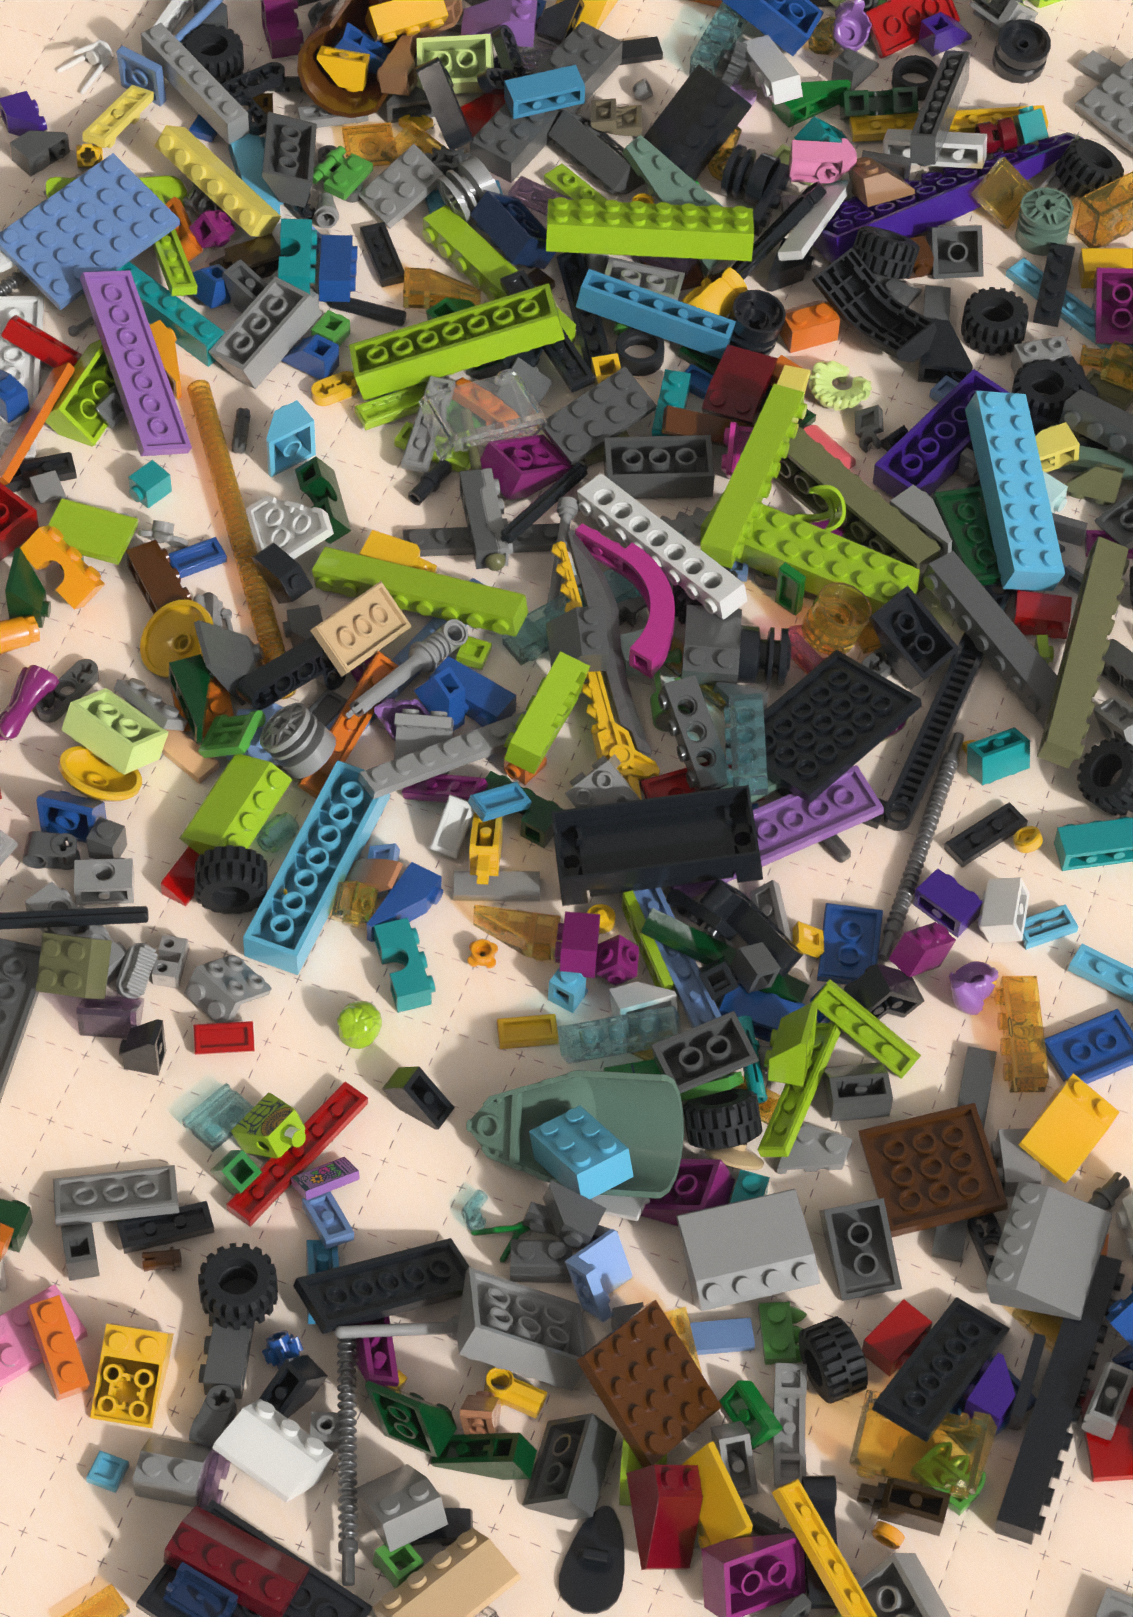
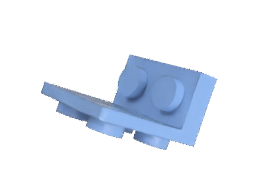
M610 1229L565 1261L582 1309L601 1322H605L612 1317L608 1304L610 1303L608 1294L633 1276L619 1235L614 1229Z

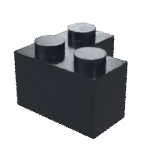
M878 963L869 966L862 976L854 982L847 984L843 989L879 1020L886 1014L905 1018L925 1001L913 977L909 978L902 970Z

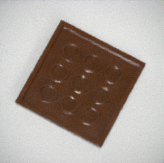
M975 1103L858 1131L877 1198H884L892 1237L1008 1210L1004 1190Z
M656 1300L646 1304L576 1360L642 1468L657 1463L722 1407Z

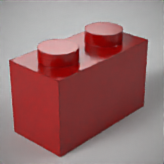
M1018 590L1014 605L1013 623L1023 635H1048L1052 639H1067L1071 619L1072 597Z
M903 1299L864 1339L863 1355L890 1377L897 1369L900 1370L929 1333L932 1321Z

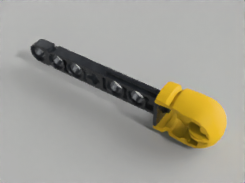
M818 181L806 188L753 243L752 261H736L731 267L706 276L701 282V286L690 291L681 302L726 317L730 313L737 296L748 290L744 279L826 194V190Z

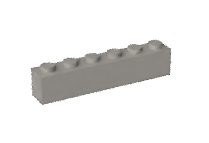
M162 23L140 33L142 54L162 66L163 76L228 144L249 134L248 112Z

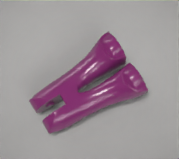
M37 665L22 668L10 702L0 714V741H6L18 736L32 709L59 684L57 676Z

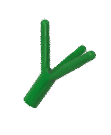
M523 1221L514 1225L473 1229L471 1234L475 1236L512 1232L513 1236L511 1239H519L522 1234L531 1229L522 1225ZM511 1240L499 1259L501 1263H504L511 1253Z

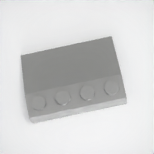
M1019 1181L986 1281L990 1303L1081 1320L1112 1220V1213L1050 1186Z
M796 1189L676 1215L693 1304L701 1311L821 1284L814 1249Z
M468 1267L465 1275L457 1329L459 1355L465 1356L470 1360H478L493 1365L498 1369L521 1374L526 1378L549 1383L553 1387H561L573 1391L584 1373L576 1360L587 1352L580 1304Z

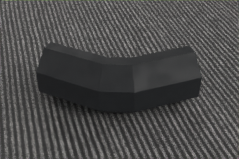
M853 248L849 249L812 279V282L846 325L863 340L900 361L914 363L929 351L937 330L935 322L898 302L889 294Z

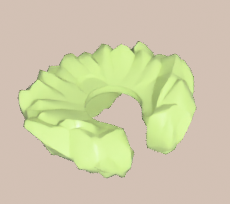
M834 360L827 363L823 361L815 363L812 374L809 376V380H811L809 382V389H811L815 399L819 401V404L827 408H833L835 411L844 410L848 407L854 408L871 394V381L862 376L854 377L852 386L849 389H836L832 385V381L838 378L840 382L844 383L850 370L848 366H844Z

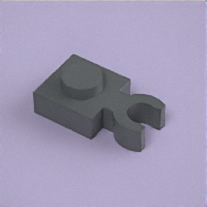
M879 405L855 411V434L860 438V448L864 453H867L868 445L873 442V445L880 449L881 440L877 437V434L884 432L882 408Z

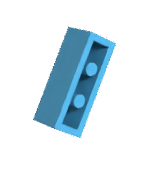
M576 65L561 67L505 80L504 99L512 118L517 119L584 104L585 84Z

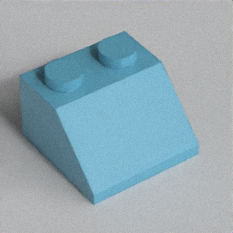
M298 400L288 405H283L274 411L266 438L268 475L270 477L316 455L315 422Z

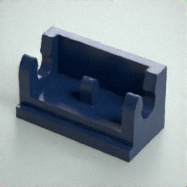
M182 1562L177 1569L173 1582H169L166 1587L163 1601L189 1617H230L236 1609L238 1596Z

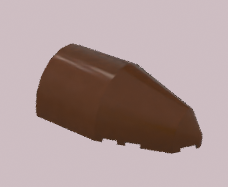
M338 0L326 9L298 53L297 72L302 87L316 105L333 115L347 118L367 116L379 110L388 93H381L377 74L368 73L367 83L363 91L350 92L345 90V88L337 86L318 62L317 54L321 46L331 47L333 39L347 22L373 38L365 23L368 8L392 0ZM403 34L397 35V39L391 42L383 43L382 40L378 42L393 50L397 40L400 39Z

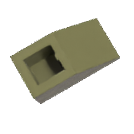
M1099 462L1065 483L1068 486V495L1077 499H1084V496L1094 498L1095 503L1109 506L1110 503L1115 504L1118 499L1125 468Z

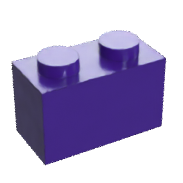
M937 868L916 888L913 905L935 922L946 927L951 934L958 938L979 917L982 900L973 891L967 890L957 883L953 876L945 874Z

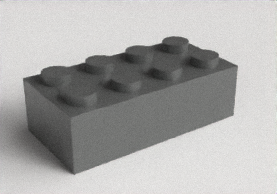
M711 435L604 438V474L634 499L713 497L715 473Z

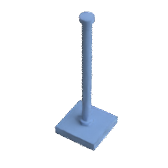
M209 0L175 35V38L182 43L184 37L187 34H191V31L196 29L224 0ZM122 45L116 51L121 86L128 89L131 85L153 91L154 100L152 102L161 107L167 101L162 66Z

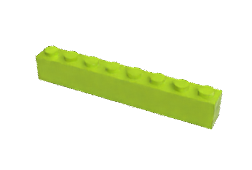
M447 204L423 218L422 235L426 242L436 247L442 257L452 262L458 272L463 273L470 279L474 287L479 288L486 294L489 301L507 296L501 287L500 279L518 270L468 223L455 214ZM557 307L562 328L572 343H574L576 324Z
M774 384L701 541V550L721 566L732 569L735 560L740 559L743 554V542L745 538L749 539L752 534L754 525L752 522L754 518L758 519L761 514L763 498L767 499L769 497L772 487L771 480L772 478L776 479L780 471V460L787 457L790 438L795 439L799 426L798 421L799 419L803 420L805 417L807 404L804 403L803 391Z
M324 547L312 569L315 587L323 591L357 598L381 581L400 610H408L424 616L445 619L446 621L457 619L473 628H481L501 635L506 634L516 637L528 614L526 596L524 594L329 547Z

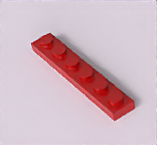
M345 1081L304 1123L306 1128L304 1144L300 1147L291 1146L280 1158H271L260 1169L262 1173L242 1193H237L226 1204L227 1210L251 1227L292 1184L291 1177L301 1174L367 1106L368 1097Z

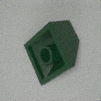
M15 548L5 589L9 619L33 615L38 627L43 628L45 617H50L51 601H47L46 590L21 548Z

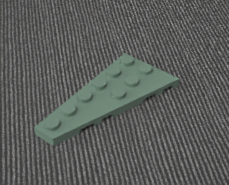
M639 135L625 147L623 155L639 177H643L648 185V192L651 196H655L659 203L666 202L670 205L690 203L696 206L719 205L723 207L642 135ZM698 259L705 276L724 261Z

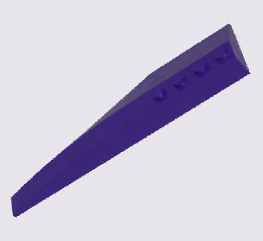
M1066 132L1038 140V146L1024 144L1016 147L1017 152L1004 153L1000 151L993 153V159L986 160L982 169L943 168V173L928 172L921 174L922 179L909 181L908 179H903L915 189V194L867 207L856 196L844 200L813 246L827 261L833 263L849 249L853 248L860 227H878L913 238L915 235L925 232L926 227H936L947 223L1009 192L1059 160L1074 139L1083 137Z

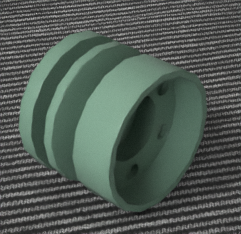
M1047 187L1036 188L1025 194L1021 201L1015 233L1017 243L1023 250L1033 255L1047 256L1050 242L1066 245L1074 209L1070 198L1057 189Z

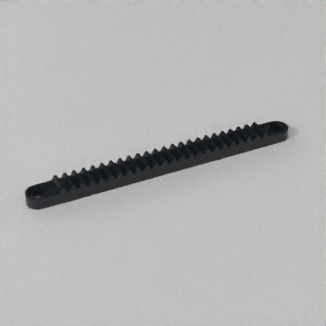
M1001 583L985 585L986 591L1005 612L1011 599L1012 589H1005V593L997 594L992 591V588L995 586L1002 587ZM965 631L958 644L960 650L953 655L885 807L884 824L891 830L903 831L911 825L928 784H930L932 775H934L935 768L938 766L939 759H941L943 750H945L946 744L949 741L954 725H956L957 719L960 716L961 709L964 707V703L985 659L984 654L977 650L974 642ZM900 811L906 817L903 820H895L892 818L891 813Z

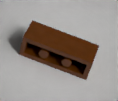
M156 539L126 550L127 567L153 615L170 602L184 599L192 600L187 587L182 588L180 584L181 578L176 567L171 568L167 550L165 548L161 549Z

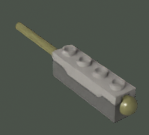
M463 409L460 415L471 470L460 471L459 490L476 569L488 568L491 571H499L504 566H508L509 555L513 554V544H508L506 541L502 542L500 539L502 536L500 532L508 525L507 518H502L504 503L503 499L497 496L500 494L498 478H493L492 468L482 470L471 412L469 409Z

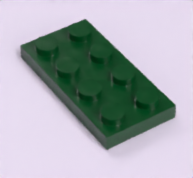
M982 487L934 492L931 498L950 535L952 550L982 586L1001 583V573H999L997 555L992 541Z

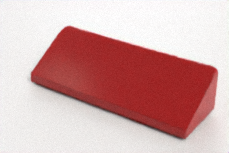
M14 315L8 321L1 334L4 339L53 368L68 362L74 367L82 356L78 351L17 315Z
M189 846L161 882L162 895L185 907L194 897L195 862L199 856Z

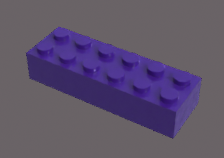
M973 369L875 463L873 484L893 498L912 485H915L931 496L958 469L960 455L967 447L974 451L965 409L975 392H1010Z

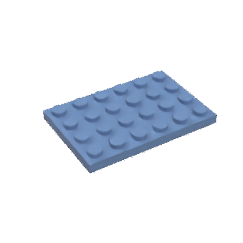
M112 153L1 231L0 250L59 310H62L84 294L80 281V276L83 272L118 270L178 227L180 219Z

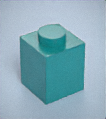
M1032 105L1018 109L1019 115L1012 116L1020 145L1049 137L1041 108L1034 110Z
M153 459L128 477L130 496L134 501L142 503L146 508H150L172 492L171 475Z

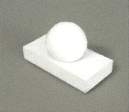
M451 794L449 795L429 849L455 859L457 858L474 814V810L468 801Z

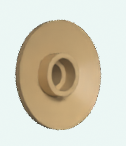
M747 1143L725 1149H705L706 1155L710 1158L721 1159L725 1165L734 1168L760 1170L764 1165V1161L757 1154L746 1148Z

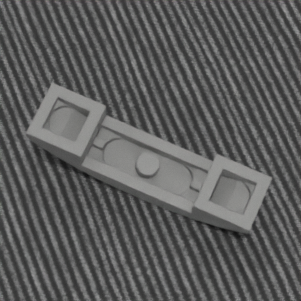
M775 1363L773 1413L783 1429L773 1437L774 1486H783L796 1479H799L801 1483L802 1476H806L807 1364Z

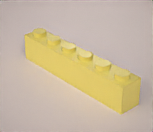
M165 126L154 146L250 236L261 237L271 234L281 216L185 127Z

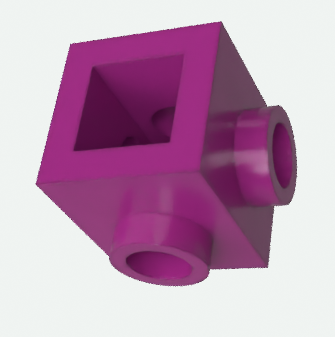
M207 210L189 227L202 248L223 247L230 241L229 237L236 231L230 217L223 210Z
M620 934L599 943L596 974L615 986L637 977L639 947Z

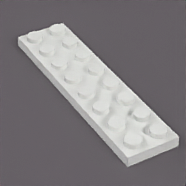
M0 296V369L13 375L27 389L29 407H31L40 392L41 360L4 339L1 334L8 321L14 315L21 317L43 331L44 297ZM27 413L10 423L0 416V459ZM37 437L23 460L36 458Z

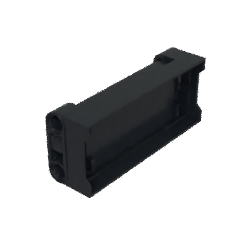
M749 785L551 811L562 906L588 903L587 890L590 892V897L624 893L632 890L639 891L713 881L718 878H734L733 871L736 872L737 883L763 880Z

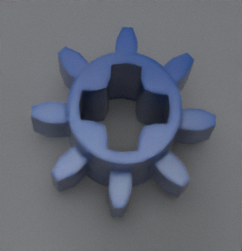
M284 1330L276 1332L266 1339L267 1348L262 1350L267 1364L272 1363V1366H277L280 1369L286 1359L300 1356L299 1352L304 1349L298 1336L289 1335L288 1331Z

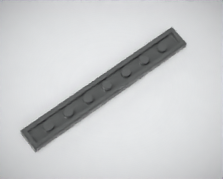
M968 1046L957 1107L975 1103L984 1129L997 1052ZM969 1219L937 1226L931 1257L961 1262Z

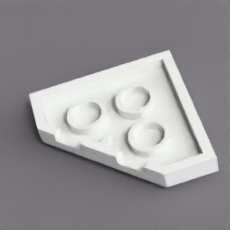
M266 495L245 509L257 552H260L271 543H275L290 557L295 559L334 534L328 513L321 508H310L300 503L287 500L281 501Z

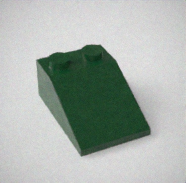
M367 1381L365 1387L384 1435L435 1458H439L457 1430L452 1411L443 1404L437 1403L434 1405L414 1392L408 1394L389 1386Z

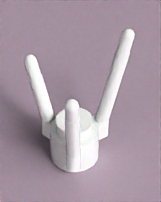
M99 39L92 44L74 50V55L86 53L57 69V73H61L86 59L91 64H100L80 90L81 94H84L102 70L111 64L108 58L112 56V50L104 40Z

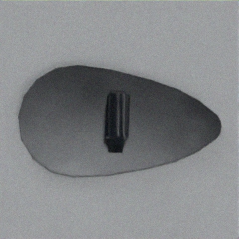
M601 1506L594 1512L593 1517H588L582 1524L564 1558L559 1574V1591L563 1601L573 1610L583 1614H598L609 1610L618 1601L622 1592L625 1572L624 1539L620 1521L614 1509L610 1506Z

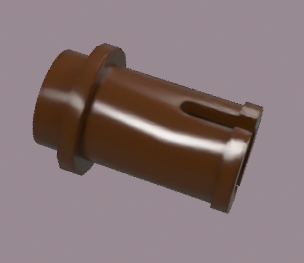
M173 1246L170 1247V1250L142 1252L144 1272L170 1268L172 1271H176V1268L182 1267L180 1249H174Z

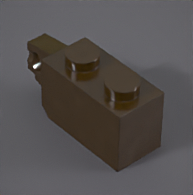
M271 233L225 248V256L210 262L209 266L220 264L225 269H228L241 259L263 279L271 276L278 270L279 256L284 255H281V248Z
M888 1478L887 1483L878 1482V1486L861 1483L857 1501L872 1506L871 1511L878 1513L877 1519L940 1536L951 1494L897 1478Z

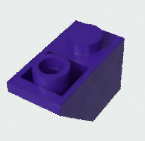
M942 12L921 21L918 42L932 57L972 39V35L957 20Z
M27 91L0 98L1 118L10 134L21 136L28 131L47 130L44 116H39L36 100H31Z
M999 1352L992 1362L988 1359L986 1360L978 1374L981 1379L977 1385L971 1383L963 1396V1400L966 1401L963 1413L994 1432L998 1431L1011 1411L1015 1399V1391L1004 1355Z

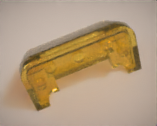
M866 1390L849 1460L851 1467L857 1470L856 1474L867 1479H875L876 1475L886 1478H897L919 1485L948 1490L951 1496L961 1499H968L969 1495L976 1494L997 1430V1426L990 1414L974 1412L973 1419L967 1413L961 1412V1416L948 1414L928 1442H925L872 1410L875 1400L882 1392Z

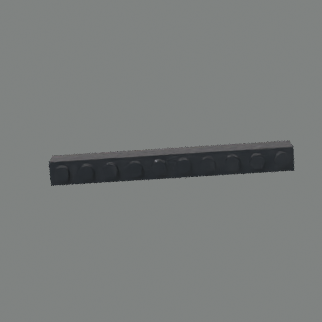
M1104 1255L1100 1256L1081 1320L1063 1319L996 1519V1534L1030 1545L1033 1543L1035 1534L1040 1536L1042 1534L1046 1517L1042 1516L1044 1506L1051 1507L1055 1494V1489L1051 1488L1053 1478L1060 1479L1064 1466V1461L1060 1460L1062 1451H1069L1073 1434L1069 1433L1071 1423L1078 1424L1082 1407L1078 1406L1080 1396L1084 1398L1087 1396L1091 1380L1086 1377L1089 1370L1095 1371L1100 1355L1095 1350L1098 1343L1104 1344L1108 1326H1105L1104 1322L1106 1316L1110 1314L1108 1309L1117 1301L1112 1299L1114 1292H1121L1125 1274L1120 1273L1122 1265L1120 1260Z

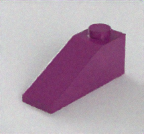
M388 1316L358 1325L390 1324V1318ZM356 1338L353 1341L356 1344V1348L353 1350L356 1352V1357L353 1359L356 1360V1365L366 1382L372 1381L386 1386L397 1387L399 1377L393 1338Z

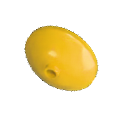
M186 599L176 600L161 607L150 618L141 636L140 653L144 665L155 675L169 679V662L199 654L203 658L194 622L199 620L214 625L209 612L199 603Z
M75 746L65 750L58 763L60 773L65 781L81 794L95 800L109 802L127 800L137 795L142 786V776L138 769L124 775L116 771L103 759L95 756L84 746Z

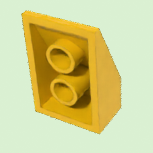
M1073 1073L1055 1090L1018 1145L1065 1184L1107 1132L1119 1111Z

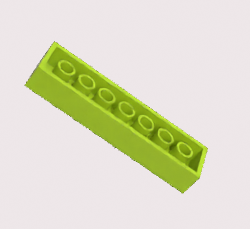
M563 197L548 199L547 252L752 261L754 242L753 208H746L744 206H736L734 208L721 207L719 205L696 206L690 203L670 205L666 202L650 204L641 201H633L631 203L618 202L616 200L593 201L587 198L581 200H568Z
M548 283L349 344L355 380L363 400H367L428 382L430 376L439 378L452 375L462 370L478 367L485 363L556 343L557 341L564 340L565 337L557 306Z
M722 495L701 524L700 546ZM765 504L762 506L759 518H754L752 522L754 525L750 538H745L743 542L744 550L741 558L735 560L777 579L779 567L786 562L806 576L805 591L867 617L873 615L907 585L915 594L919 586L920 569Z

